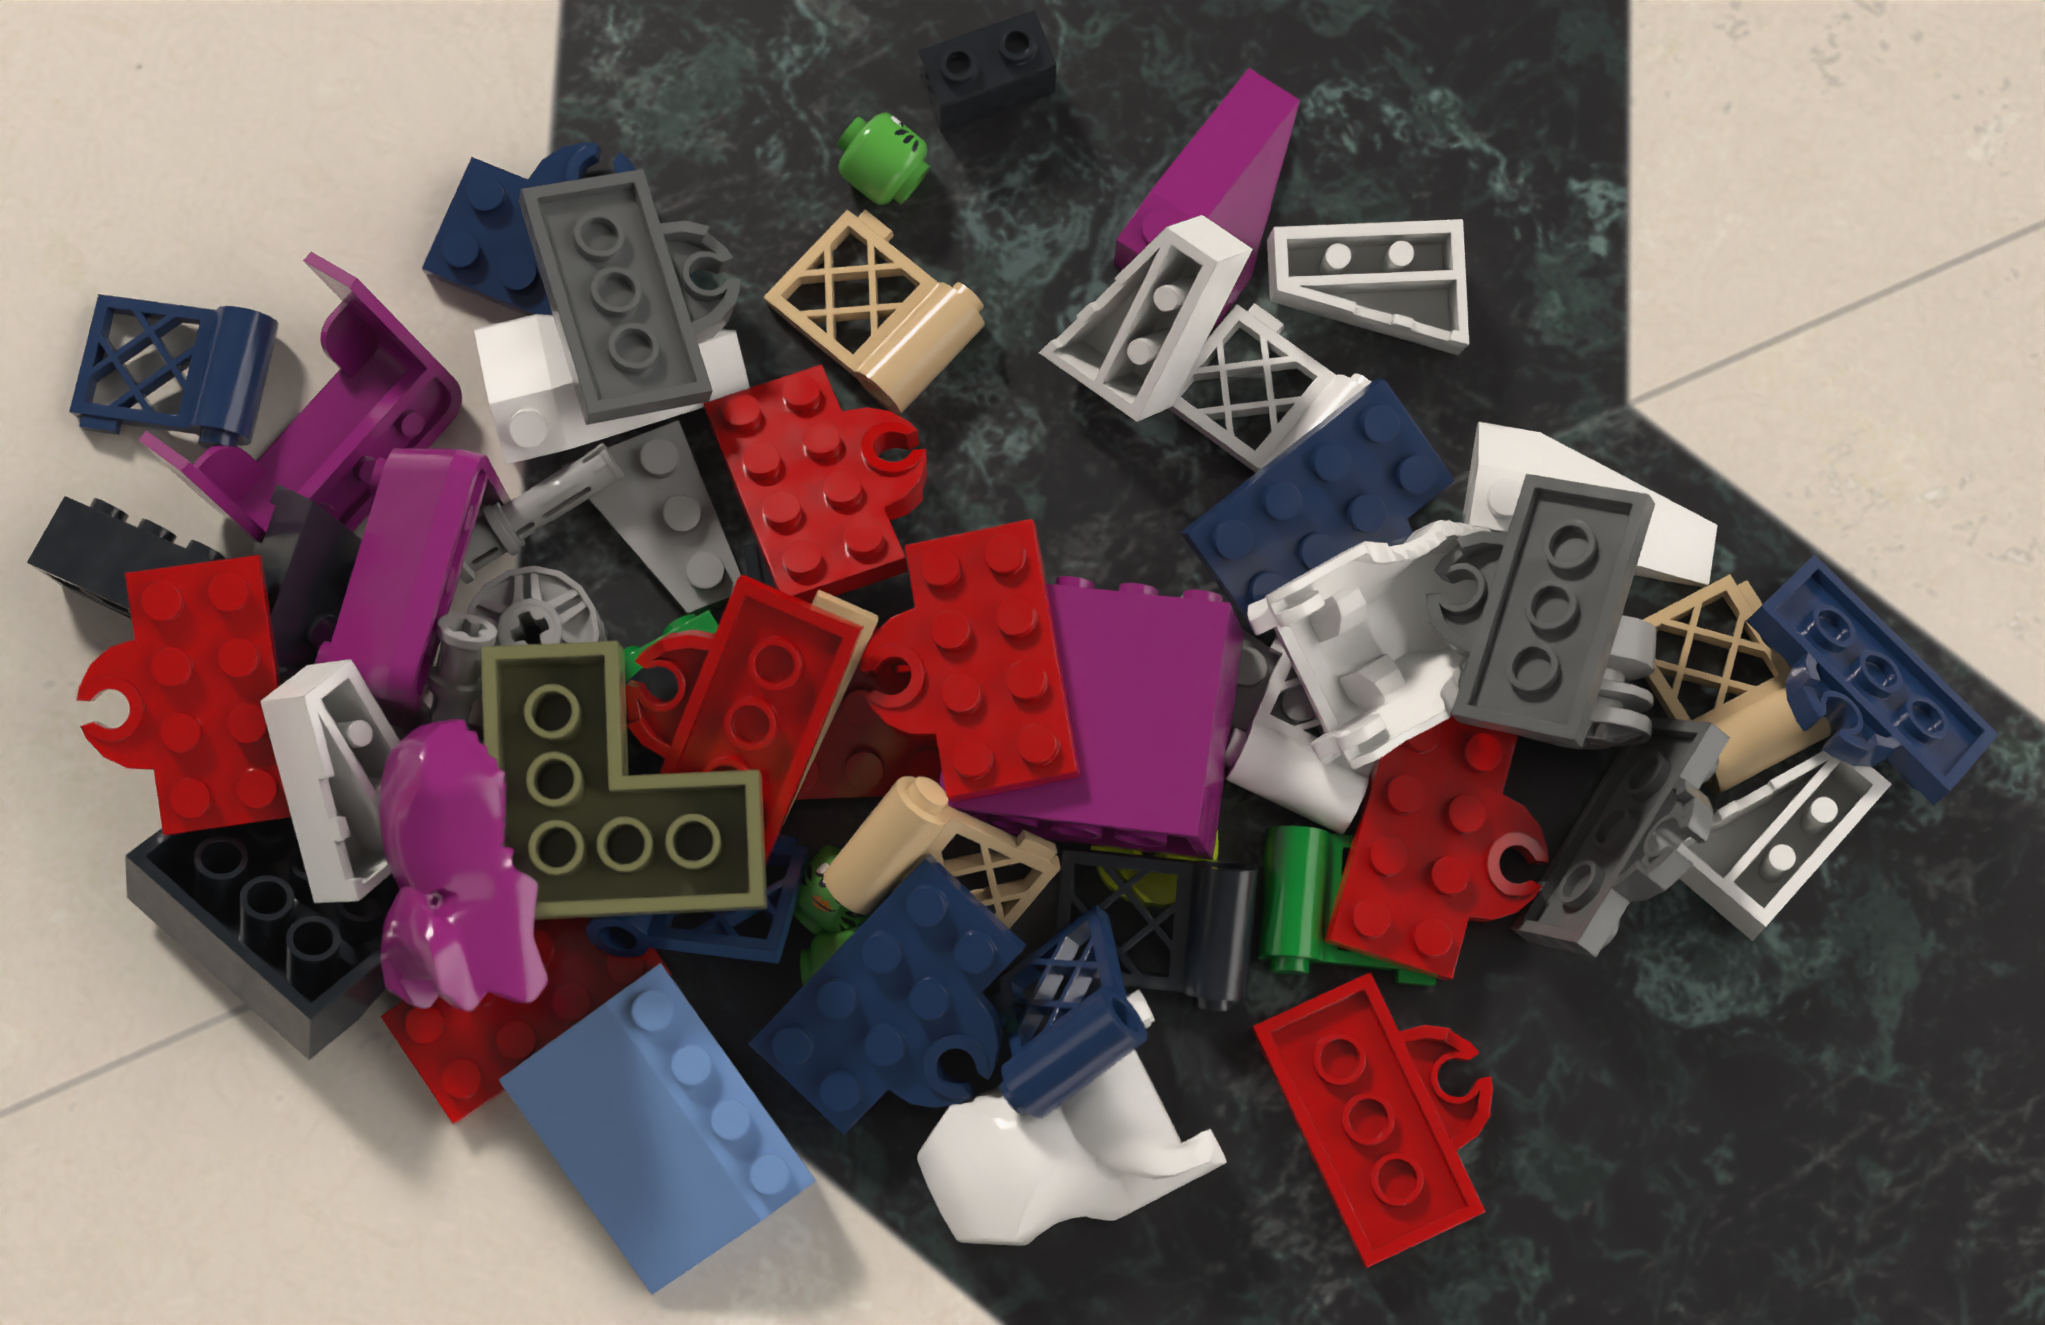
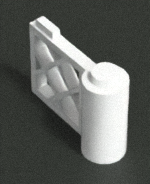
M1254 303L1248 311L1236 305L1209 336L1173 407L1168 409L1257 473L1370 384L1371 381L1356 373L1351 378L1345 375L1334 374L1282 337L1280 333L1284 329V324ZM1241 328L1260 342L1262 360L1225 364L1223 346ZM1268 348L1280 357L1269 359ZM1218 355L1219 365L1207 366ZM1298 369L1314 380L1302 396L1274 399L1271 376L1273 371ZM1264 373L1267 393L1266 401L1230 405L1227 377ZM1217 378L1221 380L1224 406L1197 409L1181 398L1194 381ZM1288 411L1281 421L1277 423L1276 412ZM1269 413L1271 433L1256 451L1234 436L1232 418ZM1225 419L1226 429L1213 420Z
M1276 634L1269 651L1280 657L1245 732L1234 728L1230 734V740L1226 749V766L1228 768L1225 780L1331 831L1343 834L1354 818L1364 797L1374 761L1355 770L1350 768L1342 755L1329 764L1319 761L1311 747V743L1318 739V737L1307 733V731L1318 728L1321 736L1325 734L1314 708V720L1297 726H1293L1270 715L1280 693L1302 685L1299 678L1285 682L1292 664Z

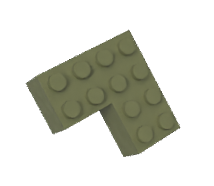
M618 641L481 647L484 745L487 746L488 754L497 759L498 768L505 772L503 781L507 785L505 790L506 803L504 806L506 811L504 818L506 825L504 834L506 839L503 847L513 848L512 864L515 870L528 875L537 883L534 920L767 909L762 775L759 770L629 776L624 649Z

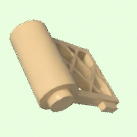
M847 209L764 296V300L771 309L857 378L868 393L882 406L896 415H901L984 327L985 322L979 314L984 309V305L962 283L957 282L953 287L943 282L938 283L889 243L894 236L892 230L866 209L858 217ZM850 233L867 246L868 265L834 268L833 251ZM877 255L887 263L877 264ZM824 262L825 269H817ZM904 276L917 286L902 303L878 304L877 278ZM869 279L870 305L835 308L834 282ZM825 282L826 309L799 311L787 301L802 284ZM879 318H887L879 327ZM870 319L871 336L854 354L850 353L836 341V322ZM816 323H827V333L817 326Z
M1731 575L1643 619V621L1651 623L1657 631L1661 630L1685 637L1678 665L1655 659V671L1649 677L1644 678L1669 719L1691 721L1677 698L1682 680L1718 689L1714 709L1692 720L1713 723L1730 737L1719 755V764L1710 779L1703 783L1715 795L1830 736L1831 733L1830 723L1824 717L1806 731H1803L1797 723L1788 704L1786 694V679L1791 668L1786 660L1779 653L1771 650L1763 642L1760 634L1746 622L1763 604L1747 580L1737 585ZM1724 597L1737 618L1733 636L1696 627L1701 608ZM1691 614L1689 624L1678 622V620ZM1743 629L1751 641L1740 639ZM1693 639L1729 649L1722 677L1686 667ZM1737 651L1763 658L1774 678L1758 686L1731 680L1730 676ZM1663 675L1674 677L1672 689ZM1726 692L1739 695L1724 703Z
M906 776L897 780L824 871L823 879L829 892L844 907L855 913L871 915L930 853L954 877L986 870L990 887L970 892L984 906L994 904L996 910L994 915L1010 929L1061 867L1054 843L1026 830H1023L1018 837L1013 836L950 807L945 791L935 781L922 776L917 778ZM956 833L979 843L981 848L980 853L943 861L941 853ZM1019 862L1033 868L1024 879L997 885L993 868Z

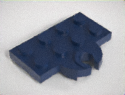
M583 142L563 146L542 159L529 179L471 157L421 269L428 276L527 316L535 314L553 315L519 205L520 192L523 188L583 179L587 169L599 162L601 155L599 144ZM621 152L613 160L615 174L636 170L630 159Z
M1375 379L1184 529L1181 535L1245 624L1255 634L1248 619V605L1266 598L1265 596L1363 541L1387 543L1388 546L1403 544L1413 533L1407 519L1452 484L1455 479L1386 380Z
M1815 554L1746 620L1760 634L1763 642L1771 650L1779 653L1792 666L1786 679V694L1788 704L1803 731L1810 729L1822 717L1826 718L1835 727L1837 732L1824 743L1823 751L1853 766L1873 767L1887 759L1900 772L1903 780L1910 787L1918 790L1933 806L1954 788L1999 735Z
M929 853L749 1042V1045L843 1135L887 1090H890L908 1103L939 1108L960 1104L971 1098L975 1090L968 1080L953 1078L945 1072L941 1063V1055L946 1050L953 1048L965 1050L974 1059L977 1073L987 1079L990 1078L998 1063L1001 1040L1004 1033L997 1010L982 992L1023 951L1026 945Z

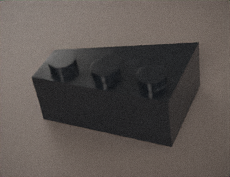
M276 484L270 503L276 506L263 542H255L251 556L262 555L280 683L282 685L305 666L315 664L322 643L324 641H332L362 539L313 500Z
M64 496L27 563L61 586L131 619L125 573L224 560L226 557L209 546L193 539L190 540L186 548L174 543L177 538L175 534L150 520L142 518L138 527L126 523L129 517L128 514L101 499L94 498L90 506H87Z

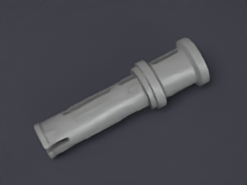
M602 442L596 448L584 454L583 457L563 467L504 505L497 502L484 506L482 508L483 515L476 519L459 576L464 583L469 584L476 579V571L508 552L514 556L522 550L521 547L525 545L524 539L550 521H554L600 490L623 479L625 475L608 447Z
M452 613L439 618L436 633L441 639L437 663L432 666L427 677L429 690L433 694L427 724L450 719H464L468 729L467 726L473 702L480 699V696L483 695L481 647L494 646L497 630L492 623L479 616L467 613Z

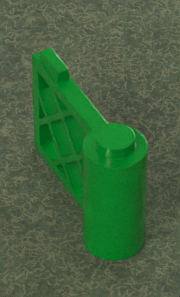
M1272 826L1266 828L1258 958L1270 961V972L1285 975H1307L1309 973V964L1318 963L1395 971L1396 984L1436 986L1435 977L1353 951L1337 950V946L1324 942L1342 879L1343 850H1350L1353 835L1329 833L1326 830L1304 826Z

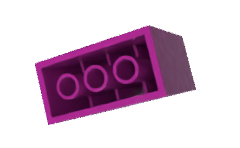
M1071 576L1057 577L1055 584H1047L1081 777L953 803L948 800V805L1016 837L1023 830H1026L1049 841L1213 860L1226 770V749L1230 740L1244 641L1243 630L1231 603L1222 602L1223 597L1220 594L1205 590L1184 591L1183 598L1158 595V589L1144 584L1122 583L1119 585V591L1094 589V583L1087 579ZM941 770L939 785L945 791L943 775Z

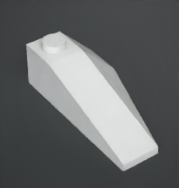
M535 314L474 329L489 406L506 465L569 450L704 407L703 403L586 425L553 315ZM721 329L713 338L698 343L713 390L709 401L750 388L736 330Z
M1483 422L1477 424L1462 523L1474 527H1485L1492 532L1508 533L1526 473L1646 493L1655 502V507L1634 575L1703 588L1709 585L1717 532L1716 524L1540 432Z

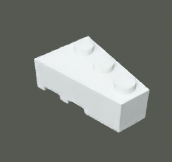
M1203 215L1168 226L1114 278L1116 281L1096 301L1089 303L1077 315V319L1057 339L1051 340L1039 353L1136 422L1173 407L1253 249Z
M1463 219L1273 228L1267 239L1270 302L1455 355H1459L1469 346Z
M348 659L307 665L260 701L314 903L359 901L391 874L381 838L378 805L385 762L394 746L400 740L353 661Z
M1822 751L1770 780L1763 787L1736 802L1734 800L1718 809L1713 814L1711 831L1706 842L1699 844L1689 837L1678 847L1677 851L1693 863L1679 879L1753 941L1891 786V783L1870 766H1853Z

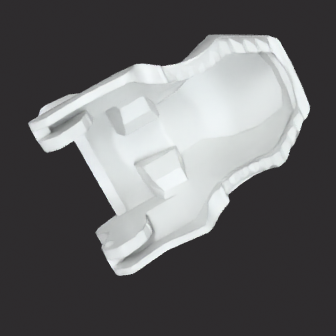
M1438 520L1414 531L1401 545L1388 546L1387 543L1363 541L1265 596L1266 598L1248 605V619L1256 635L1272 628L1275 630L1323 726L1325 734L1311 743V747L1319 761L1329 764L1342 755L1350 768L1355 770L1376 761L1406 740L1450 718L1468 658L1456 653L1430 624L1431 619L1426 606V593H1439L1447 603L1452 605H1463L1469 602L1476 594L1477 581L1463 580L1451 584L1442 580L1434 569L1439 561L1459 544L1456 539L1457 537L1478 531H1491L1490 529L1474 527L1450 520Z
M1136 990L1126 995L1127 1000L1138 1012L1145 1028L1150 1027L1155 1019L1141 991ZM1135 1050L1043 1119L1035 1118L1028 1113L1020 1115L1014 1111L1005 1100L1000 1085L994 1089L972 1096L960 1104L950 1105L917 1156L919 1166L932 1197L957 1241L962 1243L1020 1246L1031 1243L1039 1234L1054 1224L1071 1218L1087 1216L1093 1219L1115 1221L1227 1163L1211 1129L1200 1132L1197 1136L1181 1142Z

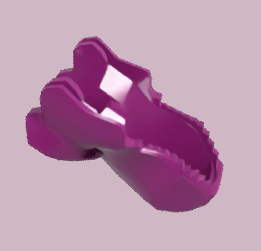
M450 719L420 726L395 745L385 762L379 792L378 812L381 838L387 864L400 890L383 926L381 965L385 988L404 1002L420 1009L430 1007L440 995L452 1007L461 1011H471L488 992L512 1002L529 1003L538 997L547 984V975L533 939L537 883L528 875L515 870L512 864L513 848L503 847L506 839L504 834L506 826L504 806L506 803L505 790L507 785L503 781L505 772L498 768L497 759L488 754L487 746L479 743L477 733L467 730L464 719Z

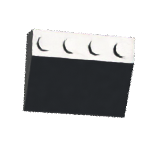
M291 817L163 835L161 828L125 855L127 899L308 1060L357 1022L386 989L381 965L383 926L388 912L400 892L392 873L359 901L314 903Z

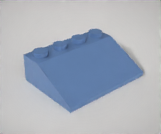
M661 963L499 1079V1082L652 1295L764 1220L816 1181Z

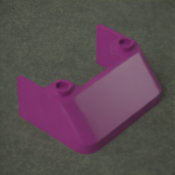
M312 251L303 261L342 300L325 320L320 336L324 353L340 370L258 460L253 459L238 446L215 445L206 450L192 464L147 430L138 439L195 493L254 542H263L276 506L270 503L276 484L313 500L353 532L371 512L375 496L370 495V480L377 460L379 458L387 459L394 448L428 449L456 418L462 404V391L457 380L357 277Z
M394 448L387 459L379 458L377 460L370 480V495L375 496L334 635L331 642L324 641L315 661V664L351 659L390 725L412 731L426 725L431 709L423 699L428 685V673L434 665L441 641L436 633L439 618L449 614L480 505L495 504L497 502L504 505L510 501V497L488 457L462 449Z

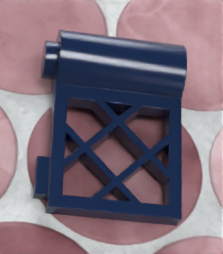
M98 294L69 412L75 417L81 418L79 427L87 431L119 435L121 425L126 424L195 434L199 436L198 445L206 449L215 445H249L254 433L279 323L264 313L238 306H220L214 310ZM114 313L136 316L145 331L116 350L108 339ZM148 318L159 319V321L152 325ZM181 323L199 325L195 345L174 359L161 337ZM151 344H154L167 365L138 384L125 363ZM105 351H106L108 357H106V358L103 360L104 353H105ZM189 367L188 374L186 377L183 371ZM117 369L130 390L109 405L92 403L97 382ZM176 377L184 389L178 415L156 412L147 396ZM139 402L143 410L133 409L131 407H133L135 404Z
M778 836L767 864L788 867L785 878L766 888L767 909L725 911L723 913L720 911L705 912L711 920L693 930L671 928L674 916L679 913L589 917L586 935L589 941L599 950L622 958H635L644 955L649 948L779 963L804 873L809 862L808 848L799 846L798 837ZM778 902L777 907L775 908L772 904ZM760 911L772 923L767 939L742 937L733 928V926Z
M1096 904L999 978L1000 991L993 995V1002L1001 1025L1005 1028L1007 1027L1012 1058L1002 1065L1001 1074L1004 1081L1001 1082L1000 1089L1010 1107L1020 1115L1028 1113L1035 1118L1043 1119L1147 1040V1031L1138 1012L1127 1000L1109 915ZM1090 939L1080 960L1072 961L1079 947ZM1041 976L1030 999L1024 998L1023 989ZM1064 976H1071L1059 1001H1053L1052 999ZM1100 978L1102 987L1082 1001L1092 979ZM1043 1016H1050L1043 1032L1032 1039Z

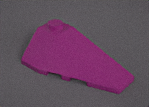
M1248 68L1151 189L1116 239L1113 264L1123 270L1166 227L1200 215L1205 216L1253 249L1213 326V329H1216L1251 280L1300 100Z

